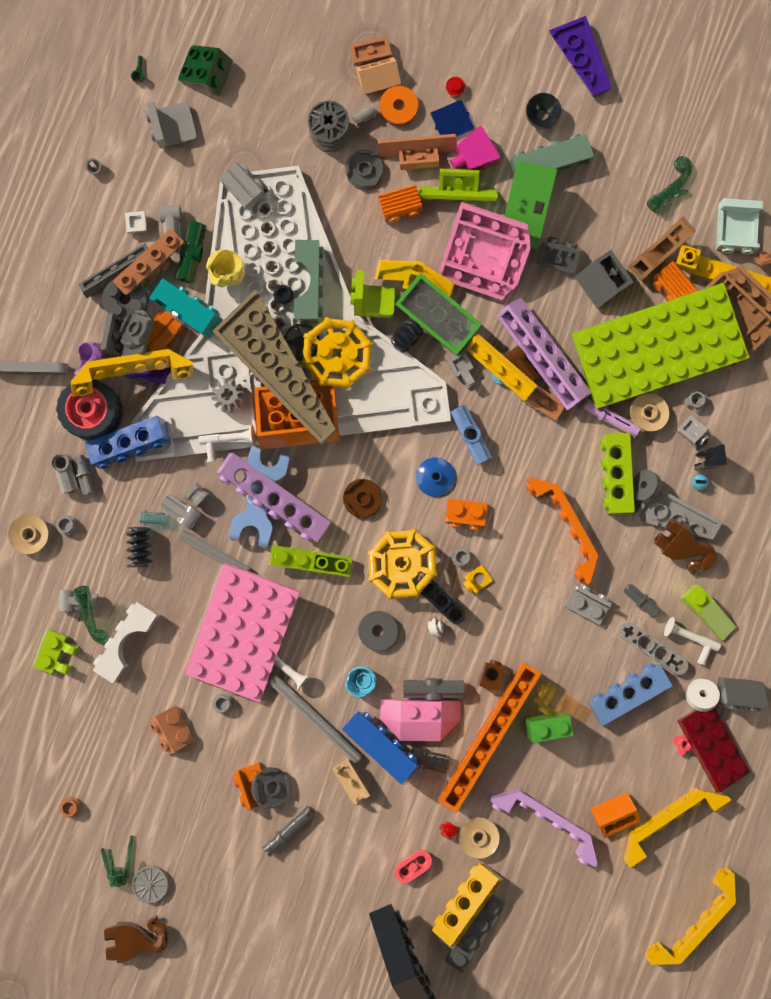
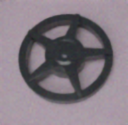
M303 323L291 326L284 335L287 344H294L297 348L295 355L297 361L303 360V358L298 356L304 348V334H301L299 327L313 329L312 326ZM296 328L298 335L294 340H287L289 333ZM317 347L315 351L311 348V357L317 354Z

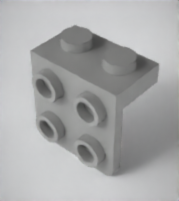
M155 102L146 103L148 111H145L148 123H152L153 127L150 130L153 142L156 141L160 149L196 140L197 134L187 102L157 109Z

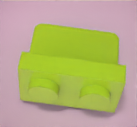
M356 270V278H352L351 288L355 292H351L350 304L354 305V316L392 318L394 316L395 288L391 286L364 285V271Z

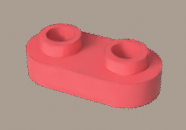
M422 849L417 850L399 862L395 867L396 879L401 883H409L427 871L432 864L429 852ZM421 856L425 858L423 863L418 862V858ZM403 868H407L409 872L407 874H402L401 870Z

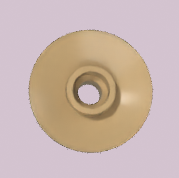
M644 393L632 402L630 415L634 424L641 428V430L654 432L666 425L669 419V408L660 396L653 393ZM645 411L650 413V417L645 415Z
M31 514L16 518L11 523L8 531L11 546L23 554H34L40 551L46 545L49 536L46 523L40 517ZM29 531H32L34 534L32 538H29L27 535Z
M472 818L460 830V846L472 858H486L492 855L499 845L498 829L493 822L486 818ZM477 833L482 834L480 840L475 839Z

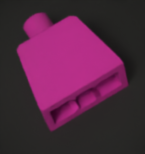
M480 126L457 145L456 153L458 156L450 160L453 169H460L465 166L466 170L481 171L499 164L500 156L485 130Z

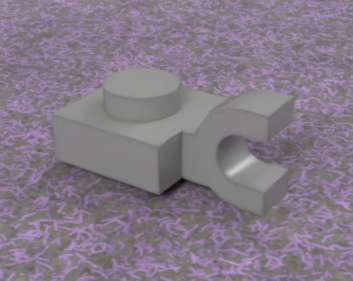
M465 351L449 358L447 363L455 378L462 376L467 389L475 386V381L470 374L474 367Z

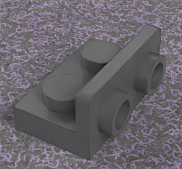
M548 236L547 239H542L536 264L575 274L581 248L578 247L577 243L567 241L565 244L559 242V239Z

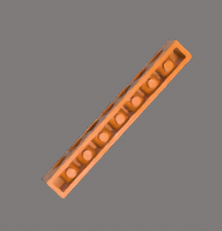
M521 661L438 797L439 803L455 813L458 812L542 674L541 672Z

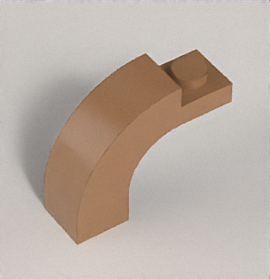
M681 217L628 267L642 281L680 248L696 230L684 217Z

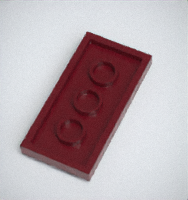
M715 708L706 712L693 710L677 720L716 793H721L750 773Z

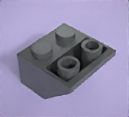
M612 250L596 259L575 276L597 309L633 284V280Z
M718 677L717 688L720 693L718 702H721L722 706L738 710L742 706L744 709L761 712V708L768 709L764 682Z

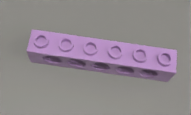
M522 298L508 304L496 315L566 410H569L591 394L590 389Z
M234 453L228 454L216 472L220 476L219 480L228 486L230 483L234 485L237 493L243 497H246V495L251 497L254 505L261 509L262 507L268 509V514L276 520L280 518L285 521L284 526L292 531L295 529L301 533L300 537L309 543L311 540L318 542L331 523ZM238 471L244 473V479L241 482L236 480V473ZM257 482L260 484V491L255 494L252 486ZM271 494H274L277 499L273 505L268 501ZM288 505L292 507V514L290 516L285 514V508ZM303 517H307L308 525L303 528L301 520Z

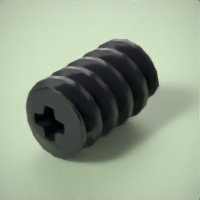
M129 527L128 529H131V531L127 532L126 536L132 537V539L127 540L126 544L132 545V547L126 549V551L132 553V555L127 557V560L133 561V563L128 564L127 568L148 567L147 564L152 563L153 560L147 558V556L152 555V552L146 549L151 547L152 544L147 543L146 540L151 539L152 536L146 535V532L151 531V528Z

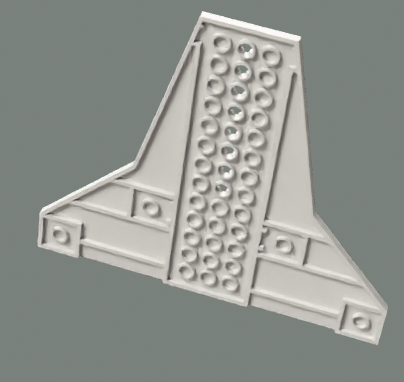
M299 166L252 171L249 176L253 180L258 179L264 186V189H268V192L249 211L220 182L211 255L214 251L220 249L235 252L245 264V276L238 285L218 287L210 282L208 272L204 307L212 306L219 311L217 315L224 320L256 290L275 323L277 324V320L285 323V326L280 330L284 337L286 331L291 326L301 324L294 321V299L302 296L307 291L311 280L309 273L295 262V240H319L320 246H324V258H320V266H323V278H320V286H323V298H319V305H323V317H319V323L303 324H308L315 328L325 317L347 321L354 320L367 338L373 342L371 346L370 372L364 374L349 389L334 386L339 435L344 436L451 422L446 382L409 353H402L397 350L388 337L363 318L354 316V305L350 304L351 297ZM264 205H266L268 209L270 208V211H268L267 214L259 212V210H261ZM266 224H269L270 228L273 227L268 234L262 231ZM269 243H271L272 247H275L271 253L264 251V248ZM270 263H274V266H278L277 269L274 270V272L267 270V267L270 266ZM272 282H276L277 285H287L293 291L292 301L287 305H282L278 311L275 308H271V305L275 304L274 291L269 289V286H272ZM299 327L301 334L311 331L309 328ZM332 327L333 333L341 332L345 334L347 329ZM296 328L289 333L287 340H294L298 335ZM326 329L319 334L320 341L328 335ZM351 331L349 337L356 345L360 344V340ZM215 333L211 339L200 334L183 356L193 362V377L173 380L170 372L167 376L166 385L161 384L131 422V425L151 417L159 416L165 420L171 442L166 443L160 449H150L144 455L135 456L136 462L207 453L206 445L199 444V436L241 433L249 430L251 425L254 426L255 445L259 446L254 387H263L265 385L258 378L249 375L251 370ZM288 344L295 356L297 348L294 344ZM312 344V349L315 351L317 346ZM333 349L334 353L332 356L334 358L336 356L341 358L342 351L340 349ZM363 349L357 350V361L359 362L363 360ZM303 351L300 352L299 358H303ZM298 361L309 381H317L306 367L302 366L301 361ZM318 362L314 363V366L323 375L325 370ZM355 366L350 368L346 372L347 376H351L358 368ZM329 373L327 377L342 379L341 374ZM224 379H227L229 384L234 379L236 381L235 386L237 384L242 385L239 391H245V395L240 397L245 402L237 403L240 406L239 410L233 406V413L229 412L228 407L225 412H222L221 406L218 408L214 406L217 401L211 400L212 396L217 395L212 392V389H219L216 385L217 382L223 386ZM228 391L227 395L224 397L227 400H230V396H232L233 394H231ZM149 433L145 435L144 441L148 439ZM246 440L220 442L214 444V452L251 448L253 444Z

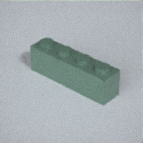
M577 134L563 142L562 140L554 141L547 147H535L531 152H518L512 157L510 166L513 175L517 160L554 168L559 173L591 163L594 155L587 134L583 136Z

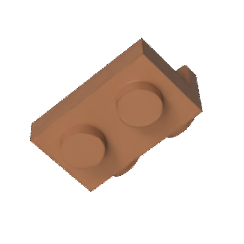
M176 705L150 719L151 729L158 735L160 746L168 755L194 741Z

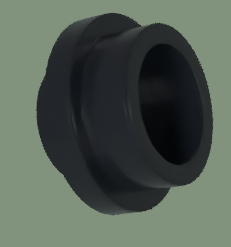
M280 285L274 290L273 296L278 304L287 305L293 299V291L287 285Z

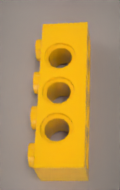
M476 864L469 872L471 876L467 882L463 881L457 889L459 892L457 896L448 901L445 906L447 910L443 915L440 914L433 923L435 927L432 931L450 947L458 944L503 880L485 864ZM477 881L482 884V889L479 893L474 889V884ZM464 898H468L470 901L468 909H465L462 905ZM453 914L458 918L456 926H453L450 921Z

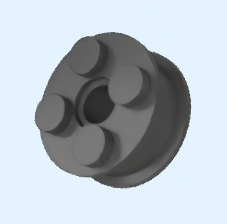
M112 280L103 291V306L108 314L114 313L122 318V320H125L127 316L135 314L134 311L136 310L147 312L149 299L147 292L141 284L131 293L125 295ZM129 296L131 298L130 302L126 305L121 304L122 298Z

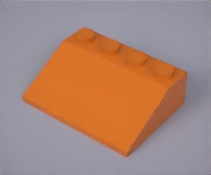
M309 381L337 429L326 442L340 441L334 386L322 385L321 387L317 381ZM266 386L254 387L257 438L260 450L320 443Z

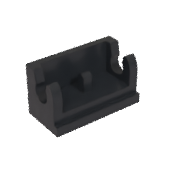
M725 444L708 448L695 454L698 457L704 456L705 459L703 463L694 464L695 470L718 468L727 465Z

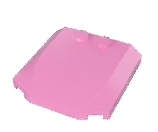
M461 202L438 273L454 282L455 285L502 300L518 285L531 248L528 224Z

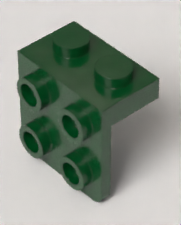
M193 45L188 51L178 80L182 83L202 85L213 95L219 96L233 60L220 48Z

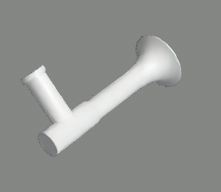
M251 425L249 430L241 433L199 436V444L206 445L207 462L216 461L214 444L239 440L250 441L254 446L256 443L253 425Z
M671 617L666 624L665 636L677 634L704 646L699 660H697L702 665H706L705 663L711 649L719 651L721 644L678 626L675 623L674 617Z
M277 656L274 664L295 681L298 691L307 681L310 674L301 675Z

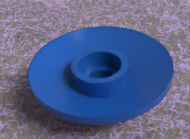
M437 457L429 458L418 467L416 482L424 494L440 497L452 489L455 483V472L448 461ZM434 473L439 474L440 478L438 480L432 478Z

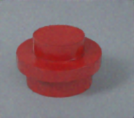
M460 77L448 79L446 82L447 93L453 97L463 94L465 90L464 81Z
M446 821L439 826L443 837L448 840L457 838L459 830L452 823Z

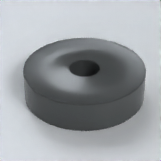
M643 470L633 478L635 499L641 502H650L660 493L662 481L655 472Z

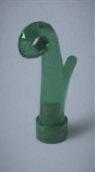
M685 156L676 158L674 167L681 175L647 201V206L652 212L658 213L666 203L689 192L688 189L680 190L692 173L693 167L689 158ZM680 163H683L685 165V168H682L680 166Z
M79 586L73 591L75 601L78 602L79 613L77 621L80 622L83 618L91 638L96 643L105 645L109 640V636L104 630L97 629L90 600V588L88 586Z

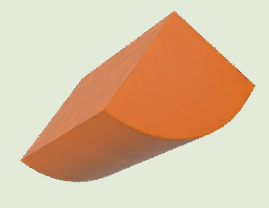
M627 792L590 808L603 838L641 822L637 809Z

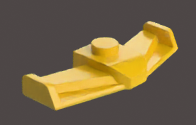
M380 260L374 279L404 281L402 288L408 289L421 273L450 298L455 286L454 282L419 261Z

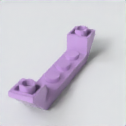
M520 789L494 794L489 798L493 803L492 807L501 813L503 810L509 813L518 799L517 803L525 809L531 807L536 811L534 814L543 820L547 817L553 821L552 825L561 831L566 829L570 832L569 836L580 842L582 839L575 851L579 857L578 861L586 866L590 864L594 867L597 866L591 835L588 831Z

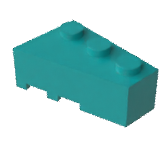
M162 278L149 298L211 339L214 334L213 330L223 321L217 315L219 311L210 305L207 308L204 307L203 300L195 295L191 298L188 296L190 293L182 286L176 288Z

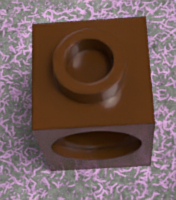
M490 659V663L485 661L478 685L499 692L505 668L501 667L502 663ZM490 669L497 671V677L494 680L487 678V672Z

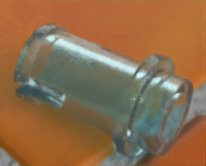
M141 511L140 523H143L145 526L147 524L165 525V513Z

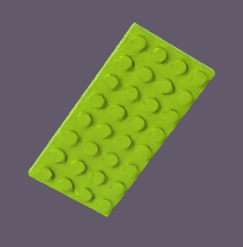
M724 283L571 334L596 409L749 358Z

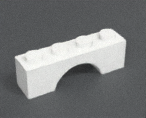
M142 602L130 605L126 612L128 614L125 621H120L115 629L117 631L114 638H109L104 646L106 648L103 655L99 654L93 663L95 667L92 671L111 683H116L128 666L122 654L125 639L135 631H150L160 616L159 613Z

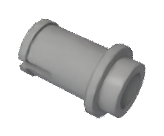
M367 104L366 108L353 115L352 118L357 127H360L371 118L375 119L378 113L373 104Z

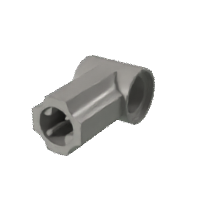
M180 205L160 207L159 212L163 225V234L172 229L182 239L180 224L182 223V212Z
M66 454L54 455L51 460V466L55 470L61 493L65 494L78 490L79 486L75 477L72 458ZM62 457L66 460L64 468H60L58 465V461Z
M168 494L163 499L159 507L176 518L177 522L189 530L194 527L202 515L201 512L188 504H184L171 494Z
M59 590V611L98 610L99 594Z

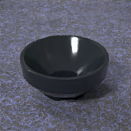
M538 93L529 99L526 106V118L535 128L549 129L560 119L561 104L552 94ZM539 110L547 112L548 117L545 120H540L537 117L536 113Z

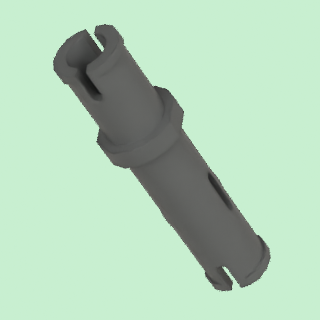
M306 806L282 830H277L275 836L262 846V849L265 853L267 852L269 857L282 845H286L288 843L287 840L315 816L310 807Z

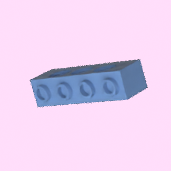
M650 663L642 668L643 671L639 674L632 673L625 678L626 681L620 685L615 683L608 687L609 691L601 694L600 692L590 698L592 701L588 702V705L599 724L602 726L608 724L672 687L661 665ZM648 677L650 685L647 688H643L642 680ZM631 687L633 695L630 698H626L624 692L627 688ZM612 697L615 698V706L613 708H608V699Z

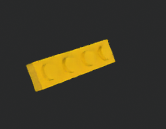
M479 334L473 337L466 348L474 358L522 400L526 401L538 386Z

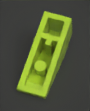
M692 585L679 598L721 641L736 628L714 599L700 585Z

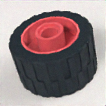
M97 379L92 380L93 393L85 396H72L71 383H69L61 391L57 400V417L63 428L70 434L87 441L116 431L123 417V406L119 396L112 388Z

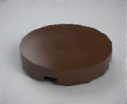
M357 479L345 488L343 503L351 515L358 518H368L380 509L382 492L373 481Z

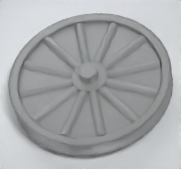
M156 866L141 868L132 879L133 894L143 903L151 904L160 901L168 890L169 882L167 875Z

